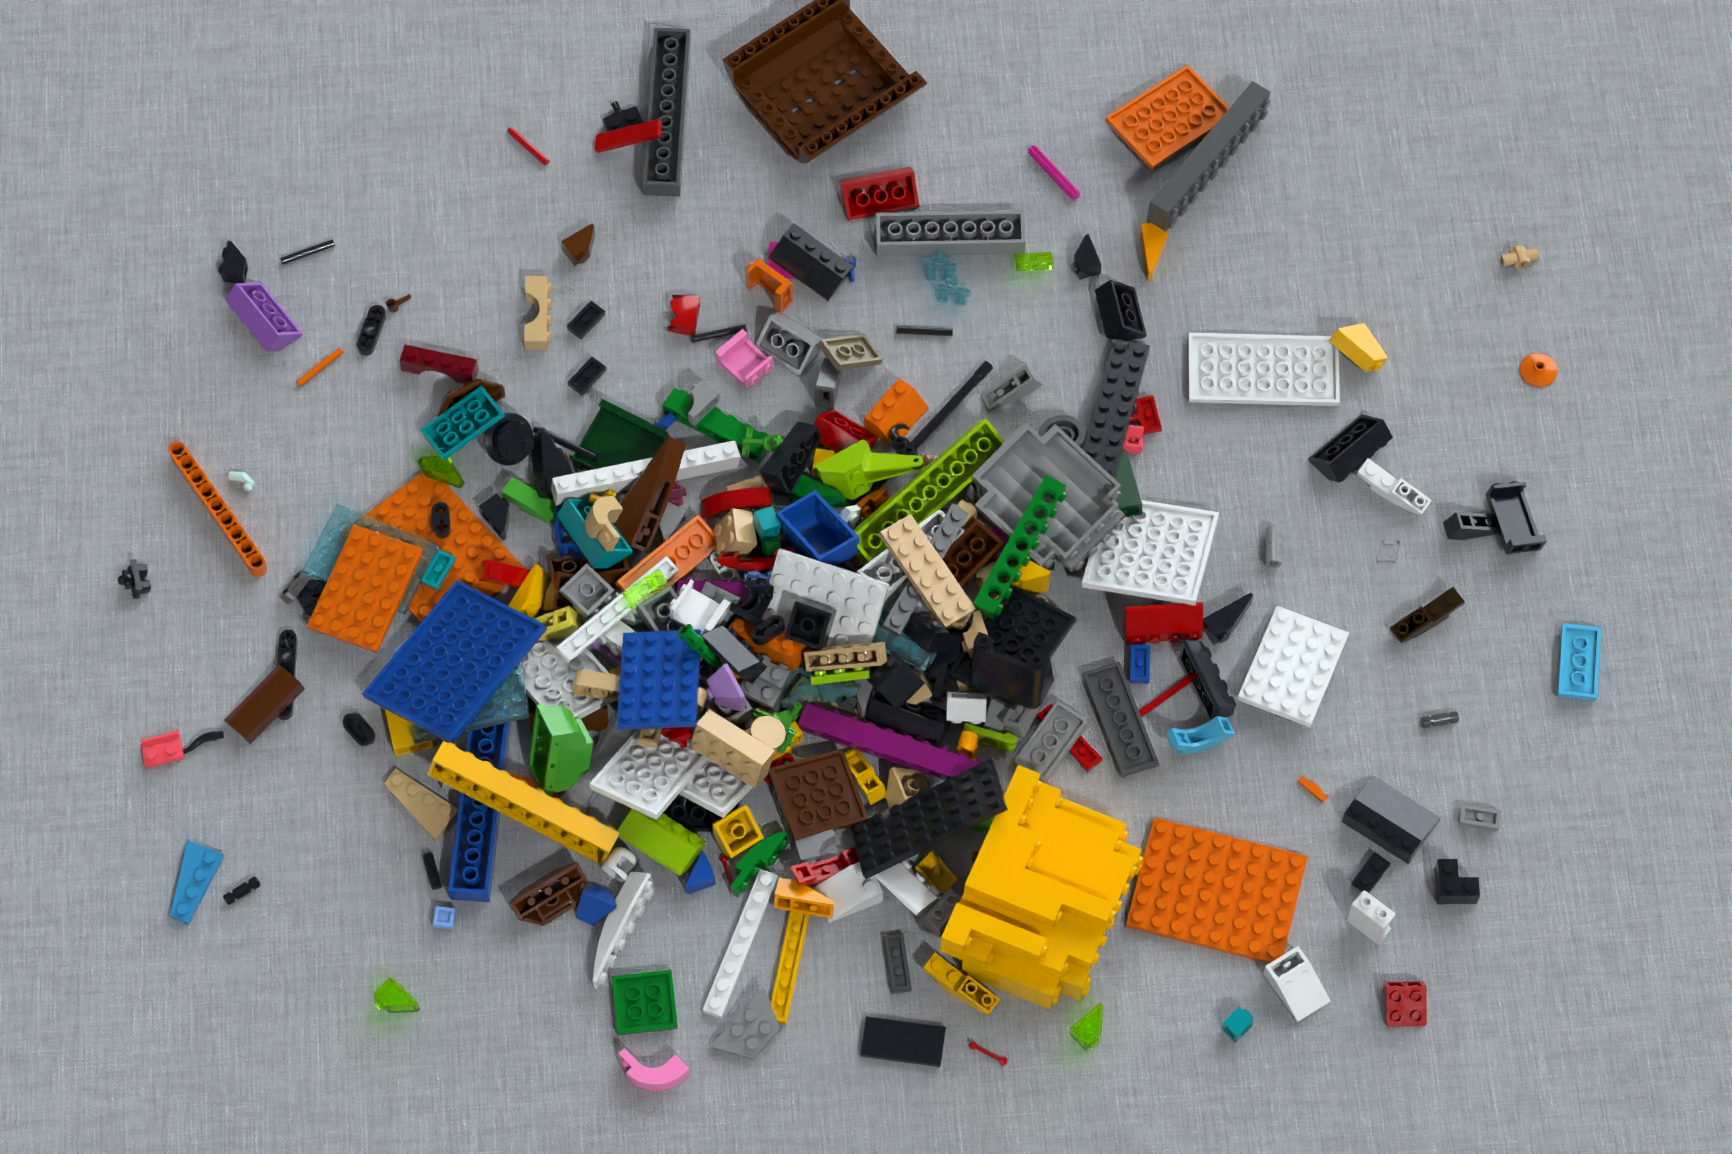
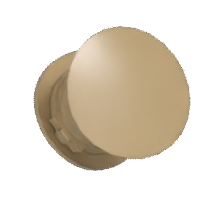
M771 716L757 718L752 723L751 728L746 731L749 735L775 750L773 757L786 736L783 724Z

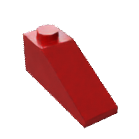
M485 559L481 562L478 580L520 588L530 570Z

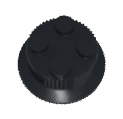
M504 413L505 417L485 431V450L493 461L501 465H515L524 460L534 449L535 438L532 428L524 417L516 413Z

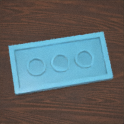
M1562 624L1557 697L1597 700L1601 643L1600 627Z

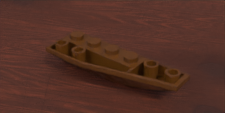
M668 436L622 500L621 506L623 511L613 524L629 546L648 553L669 501L685 450V442Z

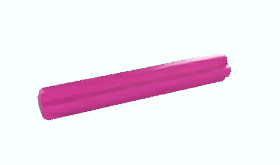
M1036 145L1028 149L1029 155L1072 200L1080 197V192Z

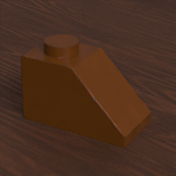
M593 223L561 241L562 251L574 266L586 262L591 255L595 238Z

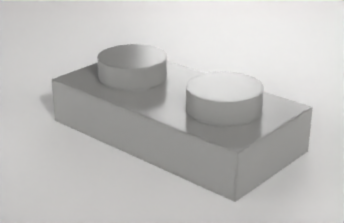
M1462 804L1459 825L1498 831L1501 810Z

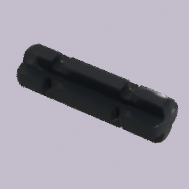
M424 853L422 857L432 890L442 888V883L433 853Z
M252 877L248 880V883L244 882L234 888L232 893H226L223 895L225 902L231 905L236 902L235 899L239 900L252 892V889L259 888L261 886L259 880L256 877Z

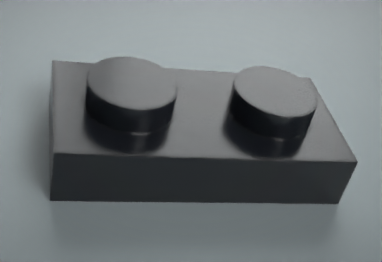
M590 301L567 325V330L579 339H582L606 315L605 310L593 301Z
M591 357L568 381V386L583 396L607 370L606 366L594 357Z
M1374 852L1351 885L1362 892L1366 891L1370 894L1391 863Z

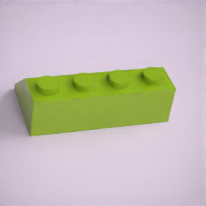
M631 809L617 830L620 833L618 837L678 876H681L697 862L707 842L664 813L656 820Z

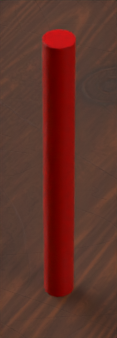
M1197 672L1186 676L1139 709L1141 718L1189 685Z

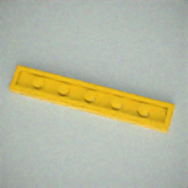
M790 911L770 1002L779 1024L787 1025L810 914Z

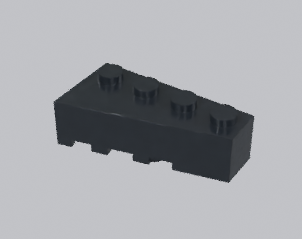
M798 421L784 438L783 443L777 447L759 472L767 487L770 488L771 493L786 497L791 496L823 437L818 426Z

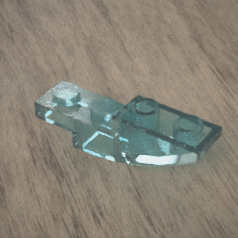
M810 680L799 683L796 686L797 692L784 696L781 699L783 707L789 706L792 708L795 702L800 703L804 700L812 702L819 699V696L821 703L827 701L828 704L839 701V697L846 696V698L857 695L861 685L852 681L811 685Z

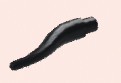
M211 731L202 734L188 747L183 749V753H188L205 742L223 739L224 731Z

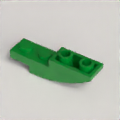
M784 830L764 839L740 859L735 866V874L738 876L730 886L731 894L738 897L741 892L744 893L749 886V880L757 876L760 867L767 870L769 866L775 864L778 859V853L780 850L784 851L789 843L788 832Z

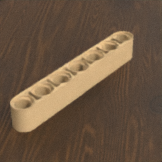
M579 670L576 673L572 691L579 696L619 701L620 675ZM700 687L697 713L702 712L707 697V691Z

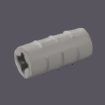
M1270 526L1265 530V565L1270 568H1277L1282 564V529L1277 526Z

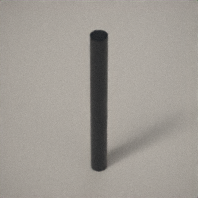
M535 426L533 428V433H536L540 429V427ZM548 432L554 439V443L592 461L597 460V454Z

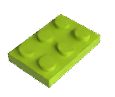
M870 666L812 671L810 677L811 685L868 679L871 672Z

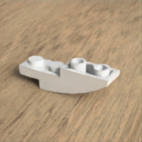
M1368 458L1356 473L1358 477L1371 485L1369 489L1412 513L1422 515L1432 501L1402 478L1397 480Z

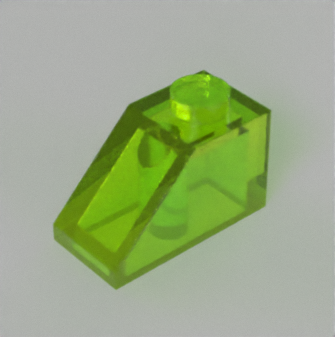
M658 570L644 577L622 594L633 610L638 607V604L667 589L670 585L661 570Z
M391 977L373 993L374 1004L380 1010L385 1009L388 1013L418 1012L420 1010L418 1002Z
M1101 1003L1070 1027V1035L1085 1051L1089 1048L1094 1049L1101 1042L1103 1005Z

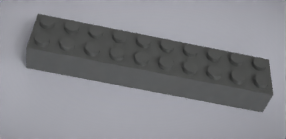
M654 28L647 122L659 119L662 122L661 138L646 141L643 173L644 195L678 197L681 195L691 49L690 29Z
M1254 81L1249 84L1150 201L1147 223H1152L1165 232L1169 228L1172 229L1177 218L1179 216L1182 217L1186 212L1187 206L1195 202L1197 194L1205 190L1207 182L1216 177L1217 170L1226 165L1228 157L1236 153L1239 144H1243L1246 141L1250 131L1254 132L1260 119H1265L1268 114L1267 107L1271 102L1269 100L1270 91Z

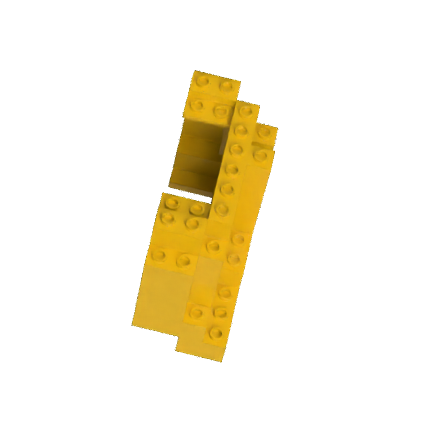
M1018 765L1004 795L1008 810L996 815L964 885L963 896L960 902L956 903L942 934L940 952L963 960L962 973L965 976L969 975L975 980L1051 1010L1053 1004L1057 1005L1061 994L1081 1001L1083 995L1087 996L1092 978H1089L1090 969L1099 960V948H1104L1108 938L1105 934L1108 929H1112L1116 912L1119 913L1123 903L1120 899L1122 895L1126 896L1130 884H1128V880H1133L1135 875H1139L1144 857H1141L1142 849L1127 844L1126 838L1129 833L1126 831L1127 823L1063 799L1061 797V789L1040 781V773Z

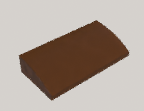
M278 665L224 721L251 744L305 688L294 676Z

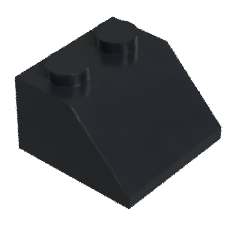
M925 611L911 613L904 634L927 653L956 651L957 647L949 631L940 622L934 620L931 614Z
M894 652L887 658V662L879 666L870 675V678L866 679L876 692L897 710L925 684L914 670Z

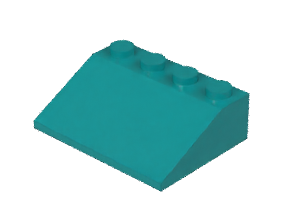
M481 385L420 430L443 460H446L505 417V414Z

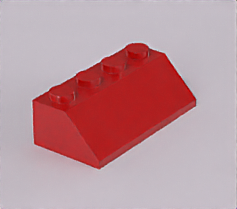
M910 166L839 180L841 197L848 221L874 216L876 213H890L920 207L915 175Z
M1196 602V606L1179 603L1125 607L1123 620L1125 644L1139 645L1147 642L1158 644L1162 641L1176 643L1180 640L1197 641L1202 639L1204 631L1203 602Z

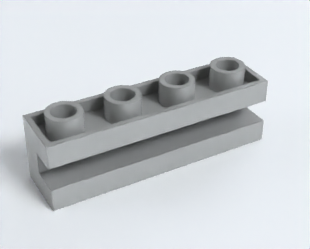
M1051 664L1054 676V681L1052 683L1053 685L1057 678V673L1055 665ZM1017 705L1015 710L1009 708L1002 721L1003 725L1006 726L1005 732L1023 739L1040 707L1029 709Z

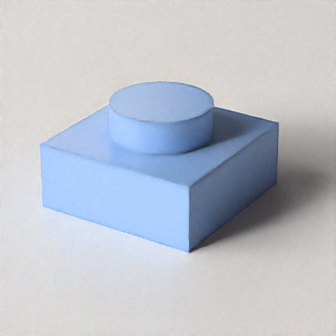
M436 906L433 927L453 930L456 908Z

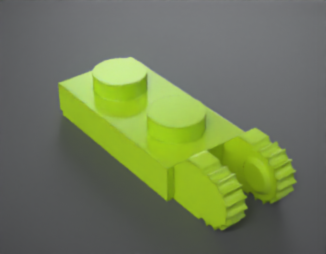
M965 723L963 731H971L977 734L978 744L1005 751L1015 750L1018 738L1014 734L1008 732L1002 734L994 729L988 730L976 724Z

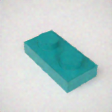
M439 549L421 578V584L438 591L456 562V557Z

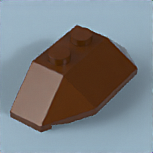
M484 379L468 381L462 387L450 390L443 396L437 417L481 385L494 402L505 397V389L501 384Z
M578 862L555 869L523 888L509 904L518 920L544 926L578 905L587 878Z

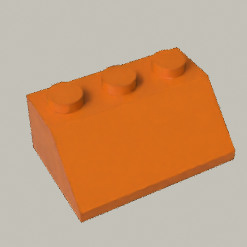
M898 378L864 417V428L892 446L889 436L890 429L897 424L908 425L910 427L909 430L899 429L896 431L897 435L905 437L929 407L912 386Z

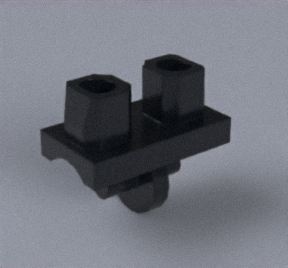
M131 559V565L127 567V570H123L122 575L118 577V584L124 585L125 589L131 588L133 599H139L140 594L150 592L151 583L149 580H140V577H146L148 574L147 564H137L136 559Z

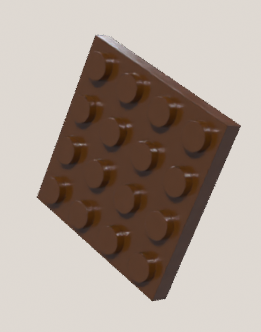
M843 748L769 769L770 778L794 842L833 829V831L850 827L869 819Z

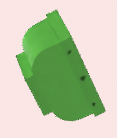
M546 704L536 705L528 768L538 788L543 790L546 795L553 796L555 792L565 791L573 787L579 781L581 774L589 773L593 741L581 718L575 719L570 709L564 706L547 707Z

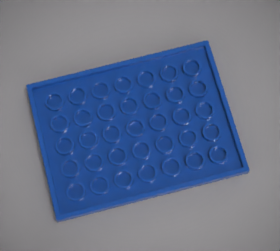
M456 580L362 695L365 699L440 739L454 744L541 638L547 628L544 624Z

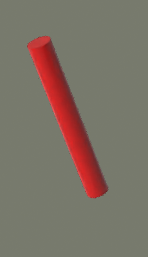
M513 127L508 128L507 133L544 166L550 162L548 158Z

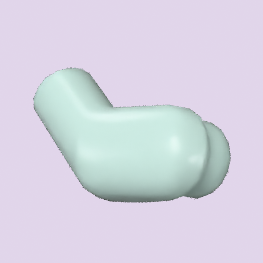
M229 472L228 478L230 481H241L244 491H252L255 486L254 480L245 472Z

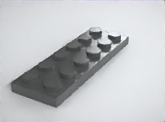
M1120 662L1083 672L1082 676L1121 777L1158 767L1159 761Z

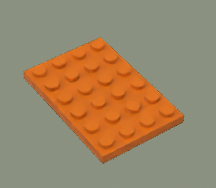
M1186 65L1106 116L1105 122L1153 170L1206 136L1230 107L1189 65Z
M353 524L307 624V628L378 654L424 553L423 548Z

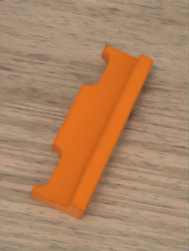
M1305 775L1298 779L1297 782L1321 803L1329 797V795H1325L1322 792V789L1316 783L1308 781Z

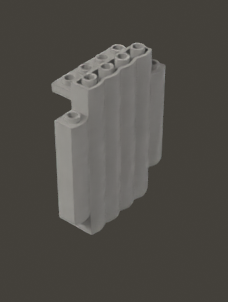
M1025 422L972 475V480L986 492L975 504V508L1005 537L1010 539L1045 475L1065 484L1067 495L1062 503L1059 502L1056 506L1058 511L1055 517L1049 519L1047 522L1049 527L1046 533L1040 535L1038 538L1040 543L1035 551L1032 550L1029 556H1031L1030 560L1043 568L1046 567L1048 569L1055 561L1053 558L1056 557L1071 572L1074 569L1078 571L1085 563L1083 560L1088 555L1092 557L1098 550L1097 546L1101 542L1103 544L1106 543L1112 536L1110 533L1114 529H1120L1125 523V514L1119 509V504L1115 501L1121 495V484L1056 424L1041 437ZM1050 497L1043 498V500L1047 503L1053 501V499ZM1041 513L1034 514V516L1038 519L1044 517V515ZM1033 529L1025 530V532L1029 535L1035 533ZM1024 545L1016 546L1020 551L1026 549Z

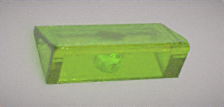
M1052 252L1015 254L1016 271L1053 269Z

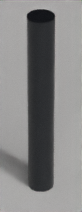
M332 239L281 257L280 260L282 265L332 248L335 244Z
M746 324L691 335V340L694 343L737 334L742 329L747 332Z
M897 326V334L953 336V329Z

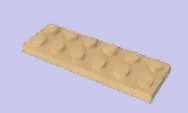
M911 514L880 531L878 535L914 585L934 617L944 628L949 627L975 611L976 608Z

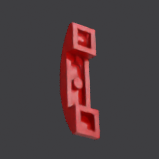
M769 487L736 489L714 494L701 500L702 519L719 517L720 513L729 512L732 508L740 510L752 508L755 510L771 507Z
M796 547L780 548L793 553L796 552ZM776 549L773 557L740 559L739 552L720 553L717 563L737 570H764L774 567L779 549Z
M856 847L841 851L839 856L809 864L807 861L791 866L790 871L798 885L822 883L848 866L859 862Z

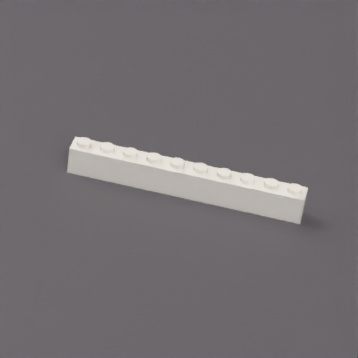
M730 441L684 451L675 481L738 468L740 454L736 442ZM652 458L552 478L551 492L556 506L564 504L567 498L589 499L591 493L602 496L609 489L614 490L616 493L629 491Z

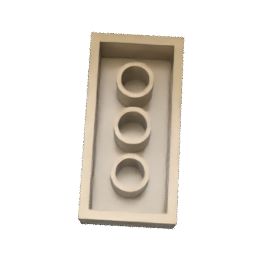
M710 709L698 721L690 745L695 752L702 754L710 759L711 762L718 764L727 770L728 773L735 775L743 780L744 783L754 788L768 774L775 752L772 748Z

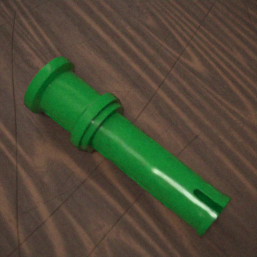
M691 624L685 625L678 632L677 636L688 644L689 649L696 651L715 671L725 664L704 643V638L693 630Z

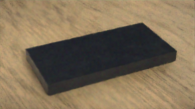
M866 1016L861 1057L941 1067L946 1027Z

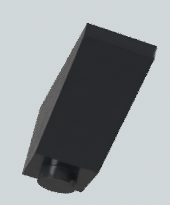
M1455 512L1443 522L1447 538L1451 540H1467L1499 534L1492 514Z
M1252 593L1203 618V630L1213 645L1218 642L1223 643L1229 638L1251 605Z

